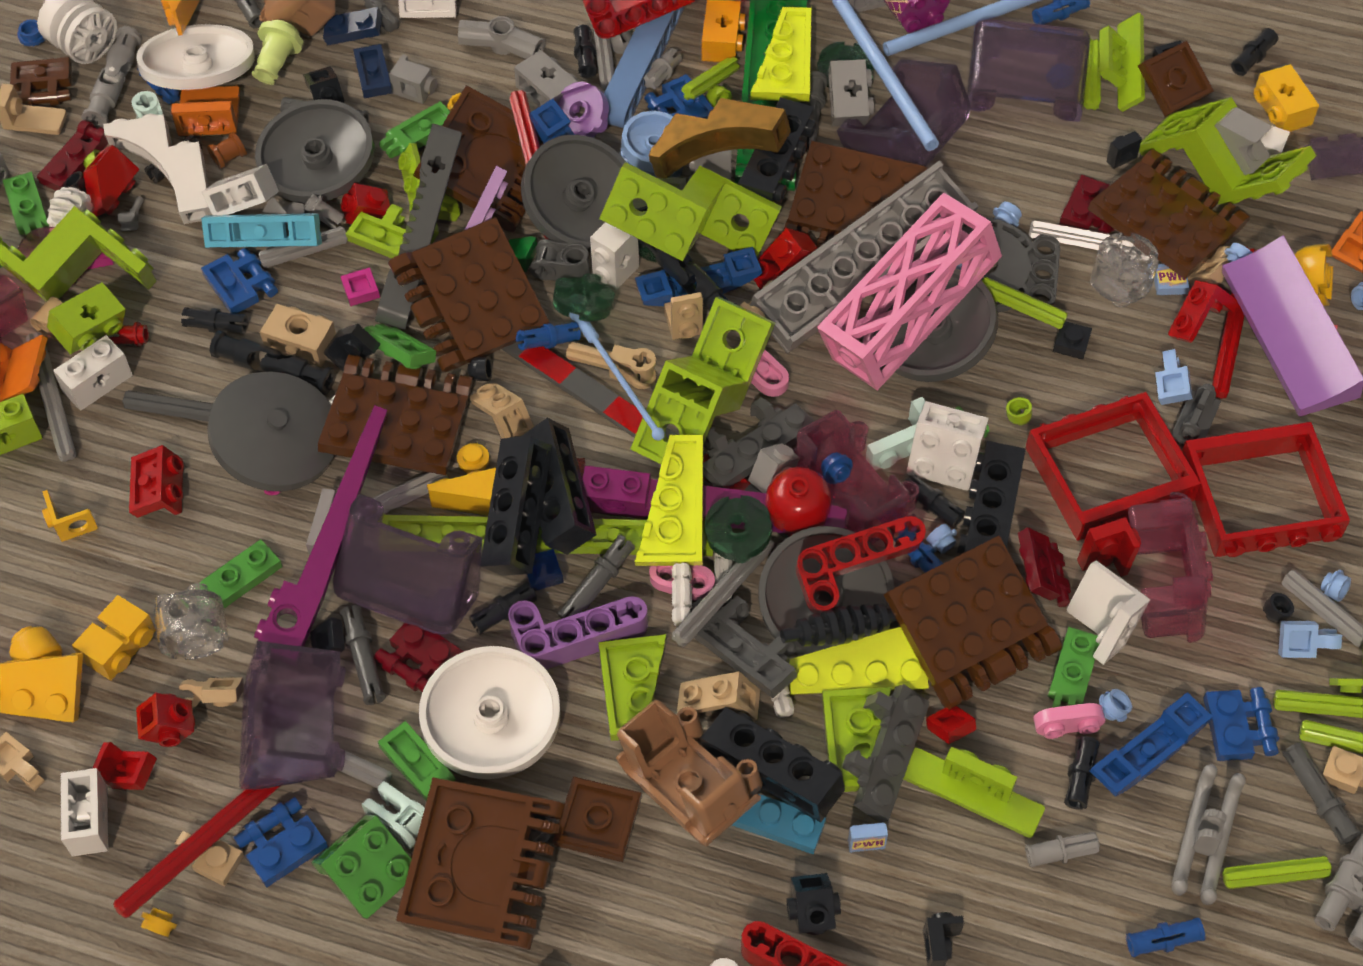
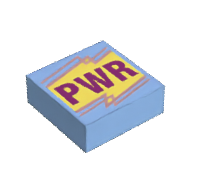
M1154 264L1152 272L1157 295L1188 294V278L1184 279L1165 264Z
M886 823L852 825L848 836L849 852L885 849L888 837Z

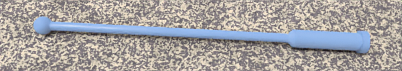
M579 305L571 307L568 312L570 318L578 323L579 329L587 341L595 345L652 430L651 435L653 439L657 441L662 440L665 436L664 430L656 426L598 340L599 334L584 314L583 308Z

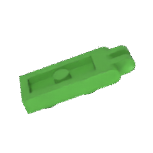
M439 101L390 129L386 133V138L380 141L379 147L386 151L390 158L405 152L409 143L417 144L418 149L423 147L427 143L432 124L442 126L450 110Z
M32 171L2 180L19 234H26L28 242L34 241L32 231L35 230L38 231L40 239L46 237L44 228L49 227V224L47 223V216Z
M377 324L364 328L380 343L378 349L383 351L384 355L395 358L403 363L406 368L417 369L421 368L422 365L435 363L436 350L396 327L389 328L384 324Z
M260 539L203 579L199 584L200 589L192 595V600L196 604H200L199 607L204 613H208L216 607L222 610L281 569V561Z
M1068 627L1048 694L1049 698L1054 699L1052 708L1060 707L1061 701L1068 703L1067 706L1083 704L1095 662L1093 655L1099 646L1096 642L1098 635Z
M406 721L378 741L379 748L425 801H427L433 777L456 781L451 771L432 754L427 744Z

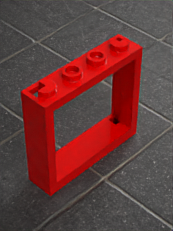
M1146 392L1131 397L1127 395L1119 401L1107 405L1099 404L1089 411L1080 414H1069L1059 421L1050 424L1042 423L1040 427L1029 431L1025 448L1077 541L1085 539L1088 530L1124 517L1131 523L1195 501L1201 482ZM1136 420L1172 481L1082 511L1047 449Z
M1312 422L1186 440L1182 452L1201 482L1195 503L1214 557H1237L1245 552L1258 550L1259 552H1269L1277 547L1290 545L1291 547H1301L1309 542L1316 541L1333 542L1343 536L1350 518ZM1298 451L1324 519L1226 534L1202 466Z

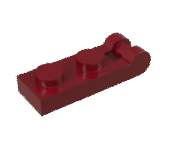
M82 120L77 126L76 133L37 175L39 183L56 191L63 187L70 175L77 171L83 173L85 171L83 163L86 156L94 150L102 151L108 145L104 128H95L93 123ZM90 138L93 139L90 143H87Z

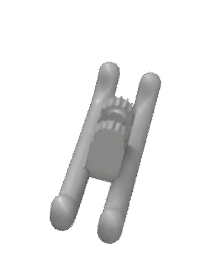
M1213 764L1206 765L1200 775L1171 885L1172 892L1175 895L1181 896L1185 894L1188 889L1187 881L1195 852L1209 856L1200 893L1201 902L1205 905H1212L1217 899L1216 889L1238 801L1246 783L1244 775L1241 773L1234 774L1228 784L1221 811L1211 808L1206 810L1209 795L1217 775V768Z

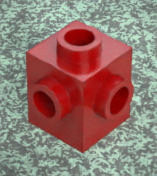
M154 693L136 707L138 739L159 743L163 747H175L194 732L195 718L193 716L192 700L179 698L174 694Z

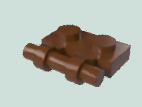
M69 57L11 63L10 84L14 85L16 92L21 91L18 97L21 98L22 105L34 106L35 104L50 103L51 106L60 105L61 102L72 100L70 89L60 90V87L71 86L72 64ZM48 89L46 92L33 93L34 90Z

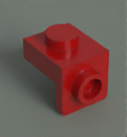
M358 183L352 185L341 201V210L344 212L347 224H352L360 212L382 219L390 206L387 189Z
M104 742L92 769L97 768L105 783L112 789L144 790L157 758L150 752L122 751L112 742Z

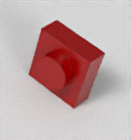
M958 706L950 710L944 708L926 717L927 729L947 744H951L976 731V719Z

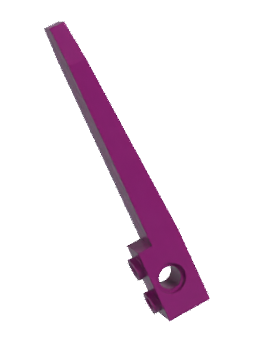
M374 406L298 584L295 585L284 580L280 589L274 588L267 605L272 608L268 619L260 620L254 634V638L258 639V650L297 664L324 601L387 417L386 409ZM284 614H292L296 617L297 622L291 628H282L277 623L279 617Z
M585 466L582 480L591 512L648 519L653 493L658 483V480L651 479L650 473ZM703 486V521H713V526L794 534V532H788L784 529L783 531L777 529L769 520L765 508L766 493ZM831 505L828 519L823 526L845 529L847 509Z

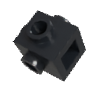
M821 873L791 877L792 898H786L789 921L795 920L799 934L819 935L825 933L826 930L836 929L835 915L841 914V904L838 892L833 893V887L828 874Z

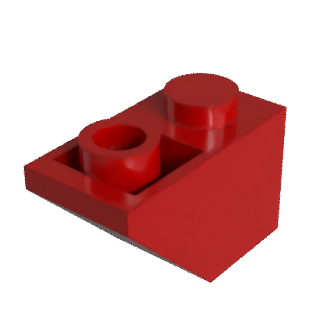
M113 144L100 151L83 172L86 193L90 195L91 203L93 204L91 213L96 217L104 213L109 215L117 208L120 203L117 198L121 193L125 194L133 187L136 182L133 177L139 171V168Z
M786 228L759 257L758 262L762 269V274L753 280L761 290L769 280H775L818 249L808 234Z

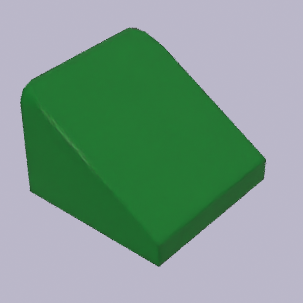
M537 238L509 239L508 242L523 271L526 273L537 253Z

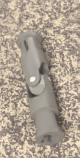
M123 26L118 28L116 32L117 40L115 44L110 46L106 56V66L100 71L90 94L89 107L82 113V120L93 123L95 128H104L103 124L108 123L109 119L107 116L116 105L125 82V76L134 61L135 48L141 44V34L132 27Z

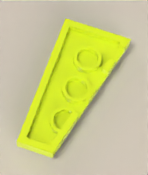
M782 7L773 31L771 43L768 44L765 52V59L757 73L756 83L753 84L750 100L779 101L781 97L791 101L809 102L811 8Z
M703 435L669 436L659 472L658 483L653 493L650 512L642 533V541L639 551H637L635 566H673L676 563H688L690 566L703 565Z
M901 627L867 636L857 641L853 640L851 643L839 644L789 659V664L796 668L797 678L789 684V695L822 694V691L881 687H891V691H894L895 687L905 684L912 690H926L929 688L928 677Z

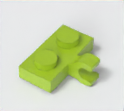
M391 204L382 220L360 212L346 232L347 241L391 259L398 256L403 235L406 232V229L401 228L405 221V217L400 215L403 208Z

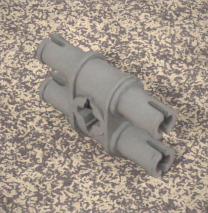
M1362 832L1351 853L1341 857L1339 861L1340 867L1332 881L1326 884L1325 893L1327 896L1314 918V922L1324 930L1334 931L1346 908L1354 910L1360 914V917L1348 941L1352 946L1363 951Z

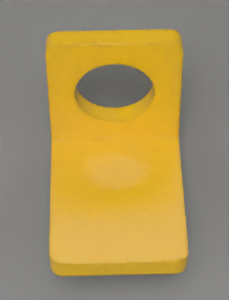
M48 490L42 491L47 508L42 510L48 528H55L61 542L98 529L90 509L59 519L55 504ZM75 521H87L80 528H69L70 524Z

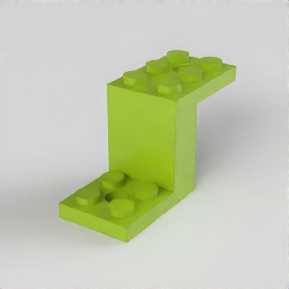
M1232 97L1170 114L1141 141L1139 149L1141 156H1145L1151 149H1155L1162 154L1168 149L1175 148V150H1180L1183 148L1205 185L1210 188L1209 192L1211 195L1214 192L1221 195L1217 205L1228 202L1236 204L1243 199L1251 197L1255 200L1269 193H1274V195L1281 194L1290 188V182L1295 177L1303 174L1308 169L1307 165L1317 156L1311 146L1270 155L1254 173L1244 175L1215 126L1232 108L1237 107Z
M625 162L620 169L599 219L681 261L685 259L701 234L733 251L753 247L758 257L782 206L701 165L683 190H680ZM633 199H643L648 206L647 211H638L633 205ZM742 214L746 216L749 225L746 227L738 226L734 221V215Z
M74 206L27 258L14 246L11 245L9 247L0 236V265L46 302L50 297L60 299L101 253L105 254L148 290L157 281L152 274L154 268L148 263L147 257L136 248L130 251L129 247L124 244L125 240L111 228L107 231L100 224L101 221L87 209L81 212Z
M715 297L692 356L666 360L646 408L656 426L662 428L665 432L667 426L673 424L678 428L679 435H703L704 445L715 416L740 410L775 322L724 298ZM731 330H735L740 335L741 342L737 348H732L727 343V334ZM642 418L630 450L662 465L668 443L666 433L662 440L657 441L653 439L651 435L652 430L644 418Z

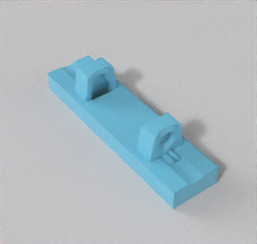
M319 213L206 215L201 217L205 248L318 246L322 244ZM285 222H288L289 236L286 235Z

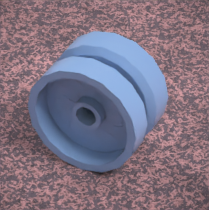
M646 111L631 117L624 125L621 138L620 155L628 164L656 177L649 160L650 150L655 146L663 134L664 128L670 123L673 116L659 111ZM683 167L669 177H679L682 174Z

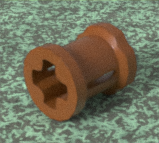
M231 132L228 135L229 138L216 145L210 144L207 146L209 155L219 169H223L225 163L238 156L244 157L247 155L243 143L235 132Z

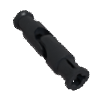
M639 239L640 245L643 248L647 247L656 256V262L688 294L698 292L702 294L703 309L710 311L715 297L728 300L722 294L723 289L688 254L681 261Z
M222 330L215 333L210 343L209 352L211 357L219 358L221 356L233 360L235 365L256 372H280L298 377L313 385L323 395H327L330 392L335 381L336 373L334 368H322L313 365L310 360L296 355H283L281 351L246 338L239 340L227 336V333ZM260 351L266 353L261 361L259 360Z

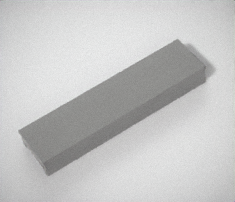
M940 160L753 295L750 306L758 307L765 314V318L775 322L771 335L787 354L818 332V325L943 192L976 212L979 207L976 202L971 203L942 169L943 164ZM940 213L933 220L941 217ZM931 235L917 239L913 261L921 256ZM891 265L881 274L880 277L888 273Z

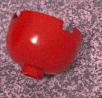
M796 466L784 469L774 476L767 488L765 499L766 512L769 520L781 531L784 529L795 534L808 528L823 526L831 511L832 496L828 483L820 473L810 468Z

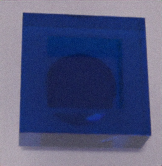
M554 549L535 554L532 574H526L530 589L533 588L534 591L564 583Z

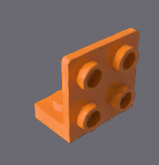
M224 86L181 90L180 103L172 104L171 108L178 136H189L190 134L218 135L230 134L231 132L237 134L240 100L239 87Z
M39 335L14 349L0 343V402L21 394L31 393L35 390L39 383L38 374L40 366L46 356L47 337Z

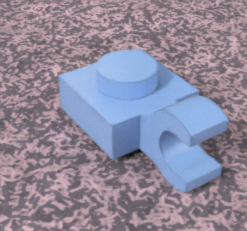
M1175 349L1163 351L1165 370L1155 372L1160 404L1166 405L1193 399L1188 367H1180L1179 357L1176 356Z
M1281 621L1278 654L1282 658H1316L1317 648L1341 649L1342 635L1337 634L1336 629L1318 630L1319 625L1315 621Z

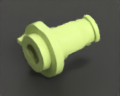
M282 20L265 21L258 30V36L263 42V47L257 59L255 70L251 74L260 82L274 85V79H278V73L284 65L286 58L290 54H298L304 44L298 30L293 25Z

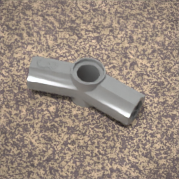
M498 16L490 22L460 20L458 26V44L491 47L492 51L496 54L507 55L512 53L524 59L529 58L539 50L543 51L545 48V39L514 27V22L509 17Z

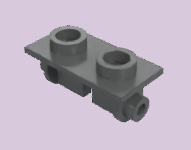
M1203 384L1197 391L1192 390L1193 399L1186 400L1172 432L1176 442L1185 444L1186 440L1206 438L1221 403V400L1215 398L1216 392L1213 385Z

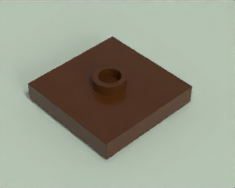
M1188 41L1138 65L1165 117L1214 92Z
M573 776L565 801L562 819L558 823L560 825L559 832L555 833L554 846L624 862L641 803L642 793Z

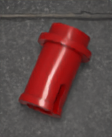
M135 322L134 325L122 326L115 333L119 334L118 337H109L115 345L135 344L137 347H141L143 343H148L149 331L147 325Z

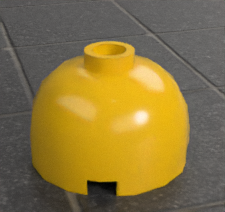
M1329 244L1305 246L1294 255L1323 306H1329L1328 299L1332 298L1333 266L1327 263L1326 257H1332L1331 246Z

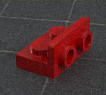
M164 445L131 457L129 513L137 518L165 508L174 515L182 513L183 459Z
M1126 517L1089 529L1077 558L1082 571L1087 570L1094 561H1098L1105 567L1113 562L1121 577L1128 575L1141 545L1139 533L1134 527L1131 528Z

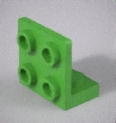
M365 815L311 863L320 874L328 875L358 913L367 919L405 886L411 858L376 815Z

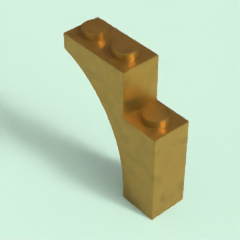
M720 98L714 109L710 111L708 119L675 113L670 123L664 128L663 134L655 146L650 150L649 160L655 176L667 179L678 169L694 160L727 150L759 149L779 152L791 132L786 111L781 108Z

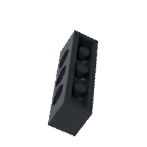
M780 97L775 108L785 109L791 132L779 152L755 149L738 182V185L774 203H781L786 193L785 184L787 180H793L797 168L796 161L804 157L807 147L806 140L808 137L812 138L814 136L817 121L813 120L814 107Z
M547 417L522 436L531 435L552 445L540 521L541 537L546 546L568 555L597 534L570 430Z
M531 435L501 439L480 567L501 576L532 574L552 445Z
M987 441L985 453H978L974 471L980 472L979 480L972 479L969 498L975 499L974 506H967L963 522L964 526L969 527L968 535L961 534L957 553L963 554L999 535L1007 548L1026 448ZM991 478H997L1001 481H995ZM985 505H992L995 508H989ZM980 533H988L991 536H983Z
M725 707L701 737L703 747L716 759L723 756L735 768L742 760H753L757 764L763 782L762 789L820 823L845 791L842 772L834 763L827 760L823 762L815 758L804 746L800 744L792 745L772 728L764 729L755 724L743 712L739 711L736 713ZM744 743H752L747 747H740ZM774 759L781 760L778 763L774 764L768 763L769 761ZM801 776H810L807 780H797Z

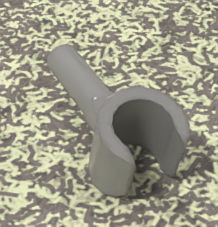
M137 196L129 213L118 214L121 231L138 229L137 215L144 201L141 196Z

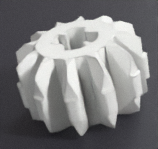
M62 187L60 190H56L54 199H50V208L47 210L49 212L47 223L49 224L50 232L74 206L81 212H84L86 209L91 212L93 204L91 203L90 195L73 187Z

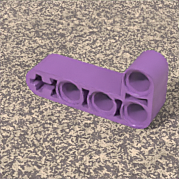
M633 596L545 625L538 608L530 601H518L512 605L508 613L511 635L517 650L534 658L546 670L599 652L598 642L642 637L648 628L647 606L642 599ZM522 620L531 621L530 623L525 625L519 624V622ZM599 626H603V627H606V628H607V629L604 630V631H595V630H594V628L599 627ZM565 637L575 638V640L571 642L561 641ZM533 648L543 649L539 653L529 652V650Z

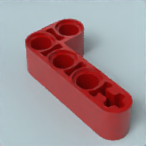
M582 0L595 33L602 39L617 36L695 1Z
M906 516L803 550L797 560L796 574L810 611L821 616V612L830 609L833 611L837 606L839 590L834 577L917 550L925 538L926 528L924 523L917 517ZM905 528L910 533H916L913 541H910V538L905 536L897 539L895 547H893V539L900 537ZM871 538H879L884 542L886 549L882 552H874L869 548L867 541ZM840 548L850 550L853 554V560L848 563L840 562L835 556L836 550ZM807 559H816L821 565V570L817 573H808L804 570L802 563ZM817 591H827L832 597V602L826 606L819 605L815 602L813 595Z
M754 921L747 924L741 935V955L746 962L753 966H786L781 959L787 955H792L799 959L800 963L796 966H847L765 922ZM758 940L764 941V944L760 943L757 948L751 945L752 943L756 944ZM774 947H776L774 957H770V953L773 954Z

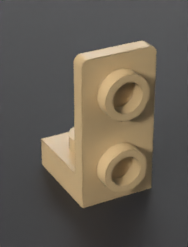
M2 84L0 88V123L3 129L54 135L61 133L67 117L65 109L22 105V100L18 97L14 85Z
M700 292L672 297L670 299L671 302L664 303V313L672 340L692 338L695 335L701 334L703 329V297Z
M497 383L485 384L477 390V393L469 397L473 405L492 416L501 438L519 437L534 427L523 400Z
M740 671L682 682L680 684L677 712L684 707H692L697 713L727 707L736 713L739 711L743 712L753 721H757L760 689Z

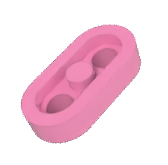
M764 349L751 383L764 395L775 397L782 395L787 390L789 374Z
M702 565L690 566L692 575L690 583L692 584V600L694 601L700 597L704 598L715 586L713 572ZM650 566V582L654 588L672 594L673 566ZM670 575L671 578L665 580L662 579L661 576ZM701 584L704 587L696 589L693 587V585Z
M1087 703L1044 709L1036 713L1033 720L1036 732L1039 735H1044L1048 739H1055L1063 736L1065 733L1093 734L1099 731L1100 726L1105 723V716L1100 704Z

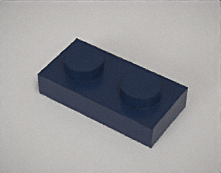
M378 7L334 15L324 25L323 39L328 46L379 36L382 13Z
M378 44L353 49L364 99L392 94L382 45Z

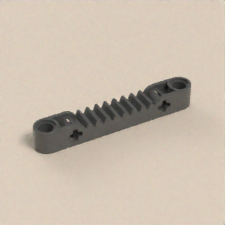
M432 124L421 160L419 188H417L413 207L410 211L409 222L406 225V232L403 235L399 255L405 252L416 251L431 244L462 132ZM434 167L439 168L437 173L431 172ZM390 269L377 309L375 322L405 330L411 313L410 307L413 305V302H407L404 295L409 290L418 287L420 279L404 286H399L396 280L399 275H394Z

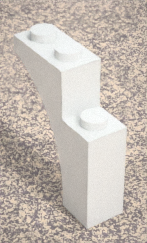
M146 114L142 118L131 120L116 119L111 123L103 124L104 134L109 145L113 144L117 149L132 152L143 157L166 176L174 188L178 211L184 224L202 221L201 217L212 215L202 194V191L209 186L204 155L199 142L183 141L172 146L169 127L163 114Z

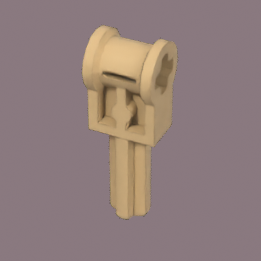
M575 342L568 345L566 352L568 360L608 369L610 378L617 379L597 348ZM614 345L612 352L606 350L625 380L633 387L646 389L654 385L656 382V371L654 369L656 357L651 350L647 348L631 349L619 345Z

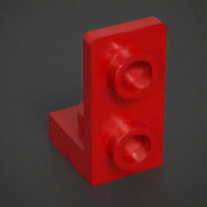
M1196 280L1168 335L1174 339L1192 343L1209 310L1215 313H1220L1221 310L1234 313L1239 304L1233 296L1218 285Z

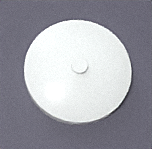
M199 24L187 26L183 35L178 36L177 30L174 28L152 37L140 47L136 58L140 75L149 83L168 89L194 90L214 87L238 78L252 66L255 60V53L251 38L244 32L223 25Z
M500 646L479 647L455 655L433 673L420 699L419 720L428 748L443 765L464 776L478 779H497L525 770L546 753L558 731L560 701L552 677L534 658L511 648Z

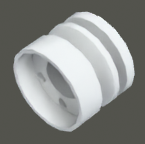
M46 0L39 11L37 20L38 31L42 37L80 64L93 63L102 58L115 41L117 23L114 16L93 0Z

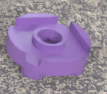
M575 82L565 87L561 92L563 96L557 104L571 121L569 127L573 133L593 138L598 133L604 132L608 126L607 117L609 113L608 100L604 92L587 82ZM580 106H583L585 108L584 114L581 117L576 116V113L580 111Z

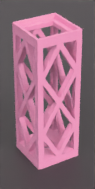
M943 192L818 325L817 329L832 360L878 391L1002 257L991 221ZM940 213L941 217L933 220ZM963 223L974 230L970 234L962 230ZM931 235L920 258L913 262L917 239ZM949 245L948 252L941 254L942 251ZM962 264L958 285L945 290L956 267ZM891 265L888 273L880 277L881 274ZM935 271V272L927 279L928 273ZM918 278L915 293L903 305L906 290ZM877 293L866 316L858 320L862 298ZM893 305V310L887 311ZM941 306L931 317L934 309ZM908 322L904 343L890 348L901 325ZM880 330V331L873 337L874 332ZM864 336L863 342H859V340Z

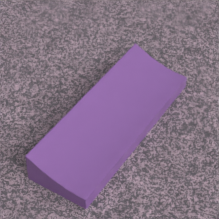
M1284 235L1263 248L1222 266V274L1299 417L1361 398L1363 375Z

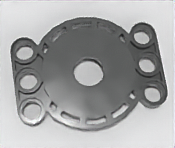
M984 217L992 223L1002 257L996 262L997 269L990 274H985L981 281L984 277H989L1032 297L1039 294L1045 295L1049 299L1047 303L1054 306L1057 294L1060 243L1052 236L1042 235L1032 242L1017 227L1002 220ZM966 224L962 225V230L968 234L974 230ZM949 245L942 251L941 254L948 252ZM1046 246L1051 248L1053 253L1044 255L1037 249ZM1039 270L1049 272L1051 277L1041 279L1035 273ZM994 300L998 313L1012 309Z

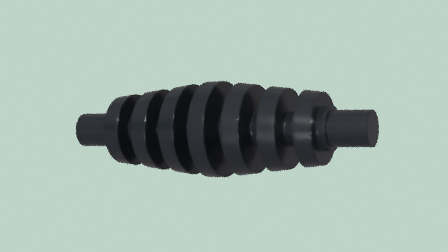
M883 603L874 604L873 607L870 604H862L860 608L857 605H848L847 608L845 606H837L833 611L830 609L821 612V616L815 613L810 615L808 620L805 617L797 619L794 627L780 630V637L782 643L797 641L802 647L811 646L812 642L815 646H823L825 642L828 645H837L839 642L847 644L851 643L852 639L857 641L863 639L865 635L868 637L875 635L877 630L879 632L887 631L890 623L897 622L892 610L887 609Z

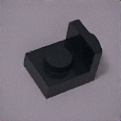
M331 66L303 74L306 86L311 92L313 100L325 99L345 102L338 77Z
M355 324L338 330L324 350V355L344 372L345 362L349 354L361 357L374 354L380 343L361 325Z
M940 912L926 919L923 937L927 966H945L947 959H952L951 939L944 936H959L964 926L963 916H953L949 912Z

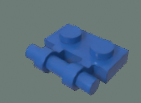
M687 74L663 84V95L657 97L654 92H649L644 98L648 103L649 111L670 114L667 108L672 106L676 111L670 114L673 117L675 113L708 119L710 111L714 108L703 94L694 100L684 99V93L681 91L682 87L691 81Z
M243 248L238 252L240 259L234 262L227 254L201 267L205 279L229 312L234 314L260 302L257 291H264L268 297H273L278 292L274 285V278L269 272H265L262 269L259 258L256 254H251L247 248ZM251 273L253 277L247 280L243 274Z
M1255 687L1250 690L1251 702H1243L1241 690L1205 693L1203 697L1205 709L1213 716L1209 722L1217 761L1252 759L1255 754L1254 746L1259 745L1263 746L1265 756H1274L1279 753L1276 743L1279 740L1277 728L1272 726L1270 717L1272 706L1270 700L1265 696L1264 688ZM1247 717H1256L1258 730L1250 731Z
M295 797L284 804L279 802L271 808L272 812L257 822L250 821L244 825L243 831L233 837L240 849L252 841L257 847L245 856L266 888L328 848L327 842L308 815L297 822H294L291 818L292 815L302 809ZM281 824L285 830L267 841L263 834Z

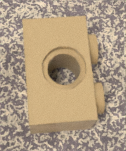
M276 304L262 327L260 335L263 345L277 349L286 356L296 355L311 361V364L322 367L327 359L324 355V350L336 335L333 321L324 316H314L302 312L293 306L286 307Z

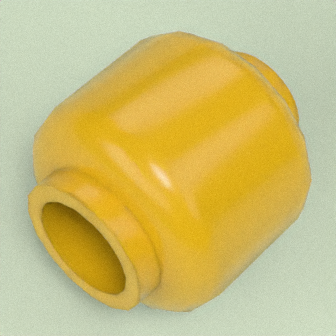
M27 626L13 636L9 654L12 660L22 661L46 656H62L63 650L46 628Z

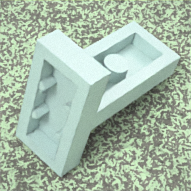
M923 397L911 401L908 419L913 426L867 445L865 463L871 472L880 468H889L898 460L910 456L917 421L925 404Z

